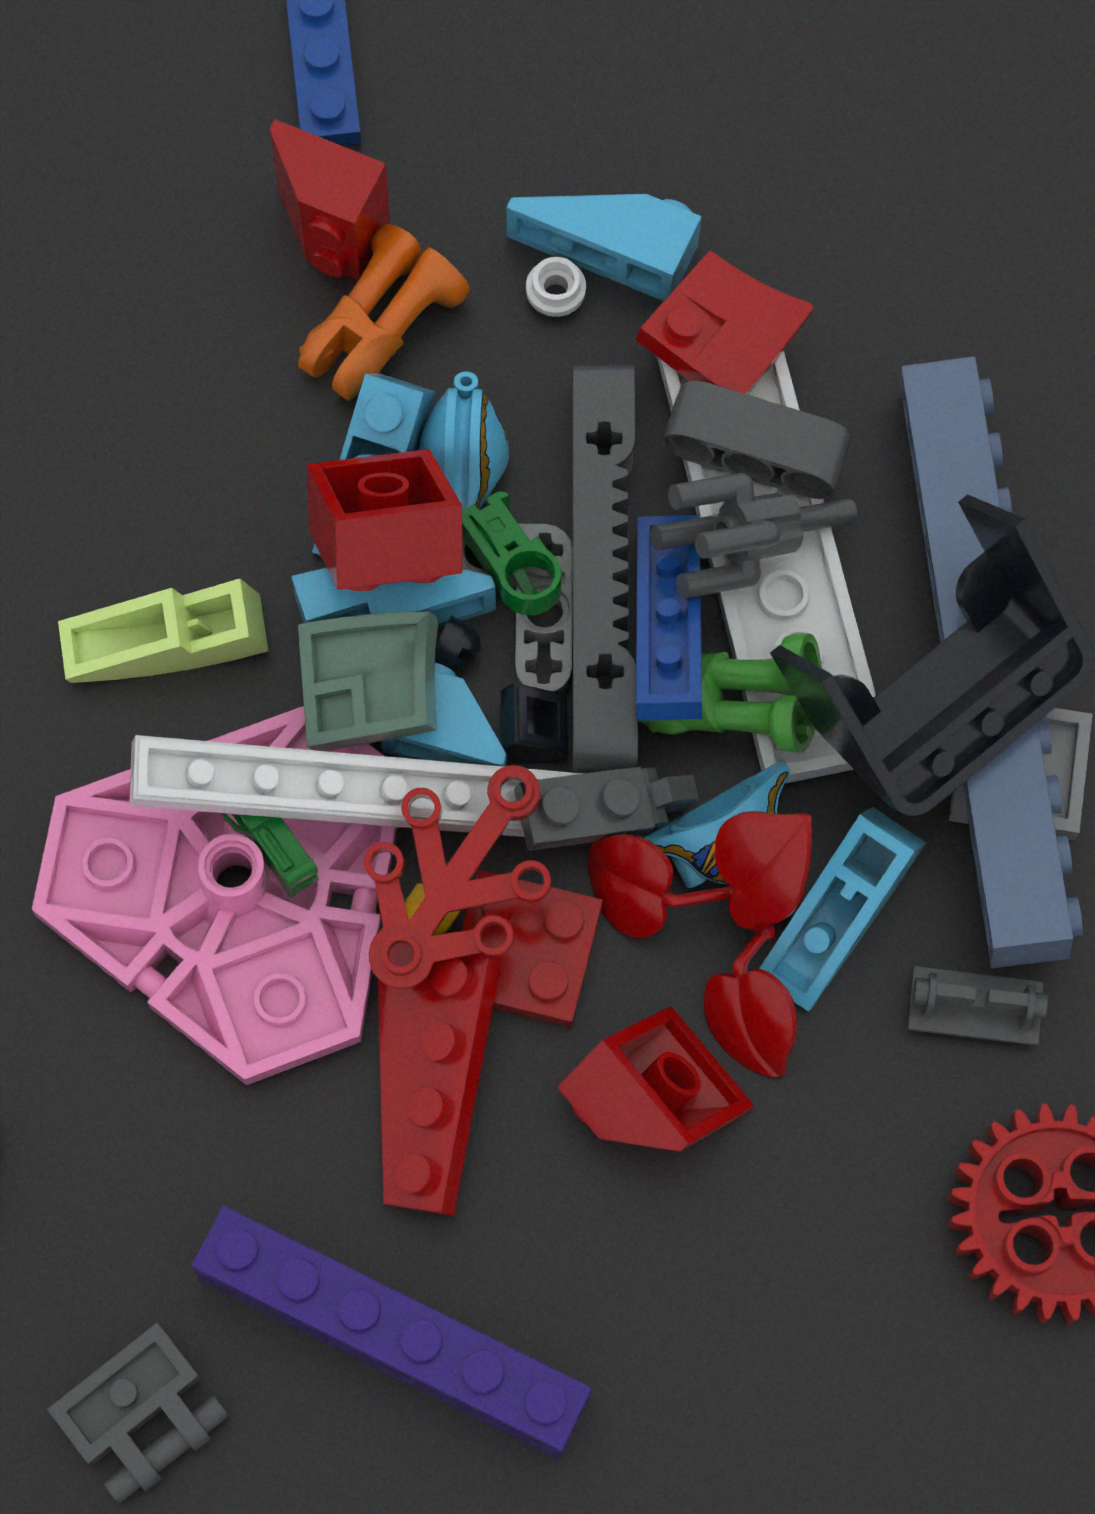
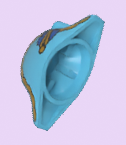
M467 371L455 376L454 388H448L435 405L425 422L418 450L430 449L461 502L462 510L473 504L478 509L481 508L503 475L510 454L508 436L493 403L483 389L478 388L477 376Z
M781 760L643 838L660 848L666 856H670L687 888L695 887L707 879L715 883L728 884L718 872L715 861V839L718 830L726 820L742 812L760 811L777 814L779 795L790 775L787 762Z

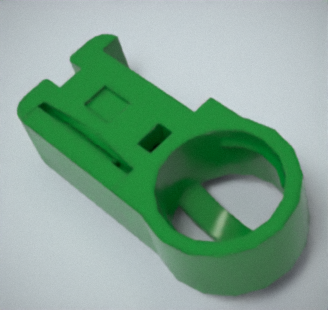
M499 491L486 498L487 507L479 510L473 504L463 509L462 538L486 573L492 576L503 603L512 611L522 615H538L547 612L556 605L561 596V566L558 559L547 550L539 537L529 540L510 513L509 495L506 492ZM537 567L545 570L552 576L551 585L538 593L524 568ZM513 574L522 593L514 590L509 585L508 579L510 575Z
M222 813L224 820L236 832L247 835L259 847L263 860L291 898L319 880L316 874L318 869L314 861L306 854L282 818L232 814L239 824L237 825L226 813Z

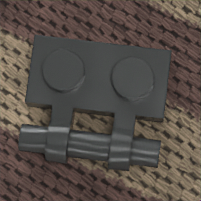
M158 1322L47 1409L88 1465L92 1467L112 1450L122 1461L124 1466L103 1482L118 1504L140 1487L145 1492L162 1479L159 1475L161 1470L190 1447L195 1452L211 1440L208 1433L229 1417L214 1395H211L193 1411H190L179 1397L201 1380V1378ZM163 1410L174 1426L141 1451L130 1435Z

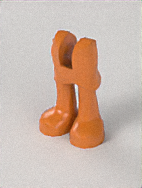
M381 224L374 233L370 242L373 256L348 296L344 295L328 318L312 329L305 343L300 346L298 368L314 378L324 375L333 366L342 351L349 354L338 368L332 382V389L347 401H351L359 394L365 374L379 373L388 360L396 354L398 349L404 344L401 337L427 306L435 302L440 306L452 309L463 303L471 293L467 280L444 256L430 247L426 248L422 253L421 246L414 236L404 229L391 224ZM409 275L384 312L374 323L368 315L399 277Z

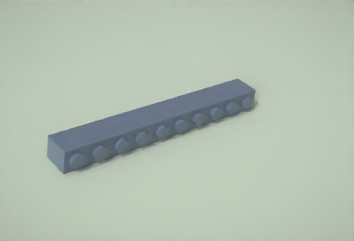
M975 356L901 366V398L940 643L967 622L957 604L956 586L963 570L984 552L958 502L968 494L1012 513L1008 487L997 488L994 471L1003 469L999 432L988 433L985 417L994 414L992 386L989 378L979 379ZM1044 716L963 783L991 969L1070 959L1073 937L1083 935L1078 897L1066 898L1063 875L1072 874L1069 840L1067 835L1056 837L1053 814L1062 813L1059 781L1057 775L1046 776L1043 755L1052 753L1051 734L1047 716Z

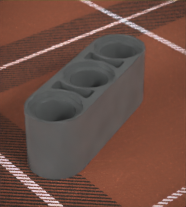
M687 381L680 386L661 441L667 451L684 460L729 474L744 473L752 481L804 497L827 499L835 493L852 436L845 427L829 419L711 383Z

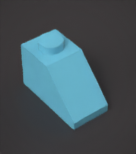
M435 663L434 674L437 731L381 741L382 752L402 758L506 766V752L465 680L455 677V673L451 669Z

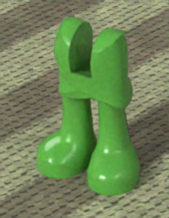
M795 633L783 638L781 646L821 668L819 647L814 635L811 633ZM726 652L701 653L702 719L638 721L646 725L653 733L660 732L667 735H676L692 730L722 733L725 730H735L766 735L772 738L777 749L792 753H804L815 733V728L773 658L731 659ZM723 689L771 692L785 695L772 702L725 700Z

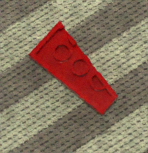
M407 943L396 944L389 953L390 962L398 967L408 965L414 957L413 947ZM482 953L434 963L430 975L419 985L408 989L392 988L378 979L383 1204L406 1210L454 1216L502 956L492 958Z

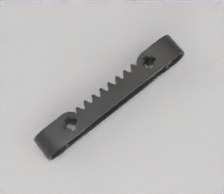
M573 364L572 366L573 773L585 774L637 767L636 664L634 658L628 652L629 633L627 632L629 609H627L629 563L627 562L628 492L626 490L627 479L631 475L633 466V449L635 444L634 365ZM598 448H608L609 455L598 454ZM597 677H610L612 687L610 689L599 688Z

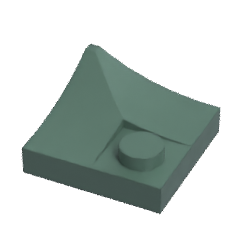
M431 611L394 612L349 616L298 624L308 748L315 751H330L437 731L434 688L435 648L438 630V618Z

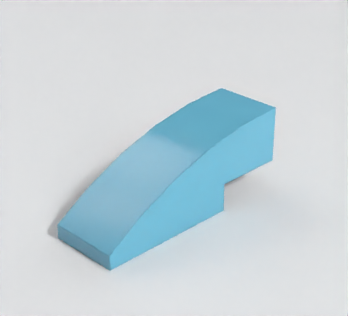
M327 568L291 576L295 600L303 623L367 614L431 611L437 616L438 628L446 626L451 615L463 621L496 610L495 584L492 576L462 569V574L442 576L439 580L431 583L402 581L380 584L373 590L363 592L349 589L337 590Z

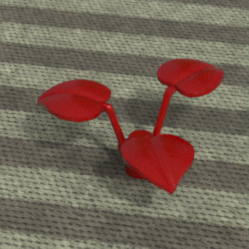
M749 811L730 817L719 828L715 839L717 869L729 886L685 894L668 892L673 880V867L668 857L652 842L638 836L625 834L611 835L596 841L588 850L589 858L587 861L595 898L603 899L601 911L608 922L625 935L634 938H645L662 930L667 920L666 905L682 907L724 899L729 900V911L733 920L740 927L753 930L755 935L735 959L733 974L719 973L707 981L704 992L705 1017L715 1040L739 1064L751 1071L769 1077H780L786 1074L787 1060L794 1046L797 1033V1017L793 999L788 989L773 974L762 969H753L749 972L747 969L750 960L764 942L775 937L773 925L794 915L804 901V889L811 859V815Z

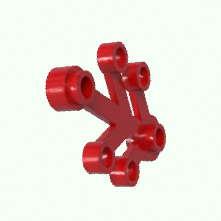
M509 765L493 774L487 787V796L490 803L447 866L438 824L442 816V805L438 796L432 790L423 787L412 789L404 796L401 811L404 819L413 830L425 893L424 900L410 920L399 880L405 870V860L401 851L394 844L388 842L376 843L367 850L364 856V868L369 877L375 881L383 928L374 936L370 944L369 963L376 977L387 986L396 989L412 988L422 983L430 975L434 963L482 953L485 956L496 958L505 955L512 948L514 943L513 929L506 919L496 915L482 918L473 930L433 935L447 913L516 899L535 903L548 895L551 889L550 873L542 863L533 860L520 863L511 873L470 881L509 822L524 820L536 811L541 798L540 787L535 775L527 768ZM509 780H518L525 785L526 793L521 800L509 802L501 796L502 786ZM427 798L434 803V811L429 818L417 820L410 815V806L416 799ZM382 852L392 853L397 859L395 869L386 875L378 874L373 870V860ZM535 870L543 876L544 883L539 891L526 893L520 889L518 881L520 876L526 871ZM490 925H499L507 933L504 944L498 948H488L481 941L483 930ZM398 943H407L414 950L412 961L403 967L393 965L389 959L390 950Z

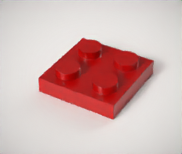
M478 869L475 880L500 874ZM520 879L518 881L520 889L526 893H535L543 886ZM551 887L548 895L539 902L528 903L516 899L467 909L461 931L473 930L482 918L496 915L506 919L514 932L513 946L501 959L492 1009L572 1028L602 910L603 899ZM490 925L483 930L481 941L488 948H498L504 944L507 933L499 925Z

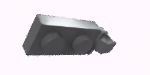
M641 766L538 779L541 793L540 803L536 811L528 818L521 820L527 849L530 851L591 843L611 835L642 836L647 835L654 828L662 827L669 823L667 813L687 811L692 802L699 800L694 775L672 776L658 780L656 768L641 769ZM522 782L514 788L517 801L521 800L526 793V787Z

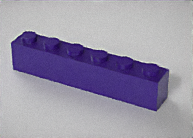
M224 1205L191 1265L199 1280L559 1460L590 1399L592 1387Z

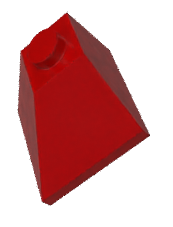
M672 1006L603 1039L557 1087L572 1105L575 1115L584 1124L588 1125L599 1139L678 1152L747 1114L754 1107V1104Z

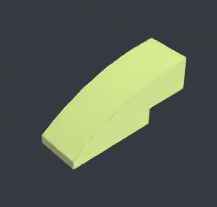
M240 578L185 595H181L175 589L169 588L58 621L65 679L71 683L109 681L191 670L269 651L260 594Z

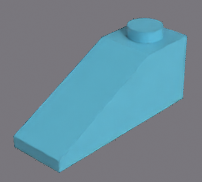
M648 194L513 197L506 207V237L554 257L568 259L576 266L665 301L679 285L698 247L702 216L693 213L686 205L672 199L660 200Z
M874 807L860 814L759 969L765 970L777 977L788 989L793 1002L809 1012L892 896L926 842Z

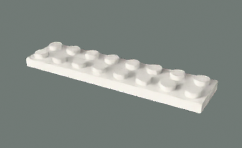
M783 351L748 395L799 410ZM657 357L670 411H672L680 386L689 380ZM683 459L688 482L730 475L729 473ZM752 481L754 497L779 493L782 496L791 494L798 502L799 507L824 503V499L804 497ZM724 502L696 506V514L700 517L719 514L720 507ZM831 527L802 532L804 536L801 547L796 552L761 558V576L755 585L717 593L733 659L772 658L770 652L781 644L784 637L795 633H811L818 643L822 669L833 676L841 674L852 676L864 683L873 697L876 696ZM727 555L708 558L710 568L730 565ZM741 690L743 700L748 702H772L785 695ZM816 729L812 741L804 753L779 750L770 736L752 733L761 771L784 760L790 769V775L785 783L854 770Z

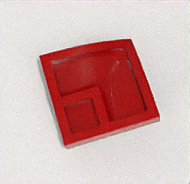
M709 250L641 326L635 340L689 381L707 382L748 395L805 324L815 307L807 301L782 293L763 284Z

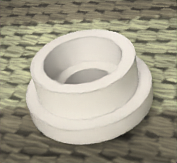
M562 257L544 259L530 271L527 277L526 295L528 301L533 308L544 315L553 317L568 315L578 309L585 298V277L582 271L568 259ZM551 285H560L566 289V292L554 295L547 293L545 290Z

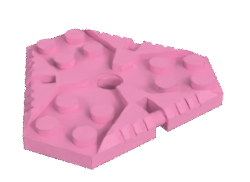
M304 706L208 740L210 742L311 750L307 747ZM370 744L327 751L384 756ZM131 769L55 796L32 905V911L39 920L74 948L78 949L129 992L136 988L150 998L147 1003L154 1012L168 1021L174 1028L183 1033L189 1040L203 1049L209 1056L246 1085L361 1042L373 974L369 963V947L374 936L380 931L382 922L381 914H376L378 897L375 881L369 877L364 868V856L367 850L376 843L388 842L395 845L398 827L282 818L318 869L316 874L319 880L291 898L263 860L259 847L247 835L236 832L224 820L222 813L129 806ZM226 813L237 825H239L232 816V814ZM389 852L379 853L373 860V870L381 875L389 874L393 854ZM244 866L252 871L249 879L241 886L229 888L217 883V878L226 868ZM332 893L353 895L350 910L330 907ZM169 954L180 964L168 978H165L155 968Z

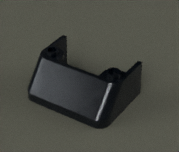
M968 494L958 503L984 552L963 570L956 586L957 604L967 622L875 697L871 695L864 683L854 677L843 674L833 676L826 670L781 645L770 652L813 727L886 804L908 816H918L930 811L1085 683L1094 663L1091 643L1026 519Z

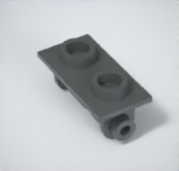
M914 966L908 1030L1038 1046L1040 1022L1045 1020L1047 1013L1048 994L1043 993V982Z

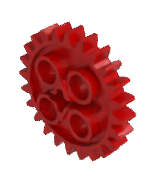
M1045 1103L1041 1104L1037 1109L1035 1122L1031 1124L1027 1116L1020 1109L1015 1110L1010 1116L1011 1133L1001 1124L994 1121L986 1130L993 1147L975 1139L967 1150L978 1165L960 1162L955 1169L954 1174L969 1186L952 1189L948 1194L947 1200L965 1208V1212L953 1216L948 1221V1228L956 1231H967L968 1238L961 1242L954 1252L956 1256L976 1255L979 1262L972 1268L968 1277L970 1280H975L989 1274L994 1279L987 1297L991 1301L998 1298L1006 1290L1014 1294L1012 1302V1314L1018 1315L1029 1302L1037 1303L1039 1323H1046L1051 1318L1055 1306H1060L1067 1324H1074L1079 1319L1081 1304L1084 1303L1089 1313L1095 1318V1258L1086 1253L1080 1242V1233L1083 1229H1095V1212L1075 1213L1061 1227H1059L1056 1216L1052 1215L1028 1218L1017 1223H1002L999 1220V1213L1002 1212L1026 1215L1038 1214L1052 1200H1056V1205L1061 1211H1073L1095 1205V1192H1088L1078 1188L1070 1175V1167L1075 1163H1086L1095 1169V1115L1085 1126L1078 1124L1076 1107L1070 1104L1062 1114L1060 1121H1054L1052 1112L1048 1104ZM1013 1168L1021 1169L1028 1173L1035 1185L1034 1196L1022 1198L1012 1194L1006 1188L1004 1171ZM1020 1234L1035 1237L1044 1249L1043 1263L1030 1265L1021 1261L1013 1248L1014 1237Z

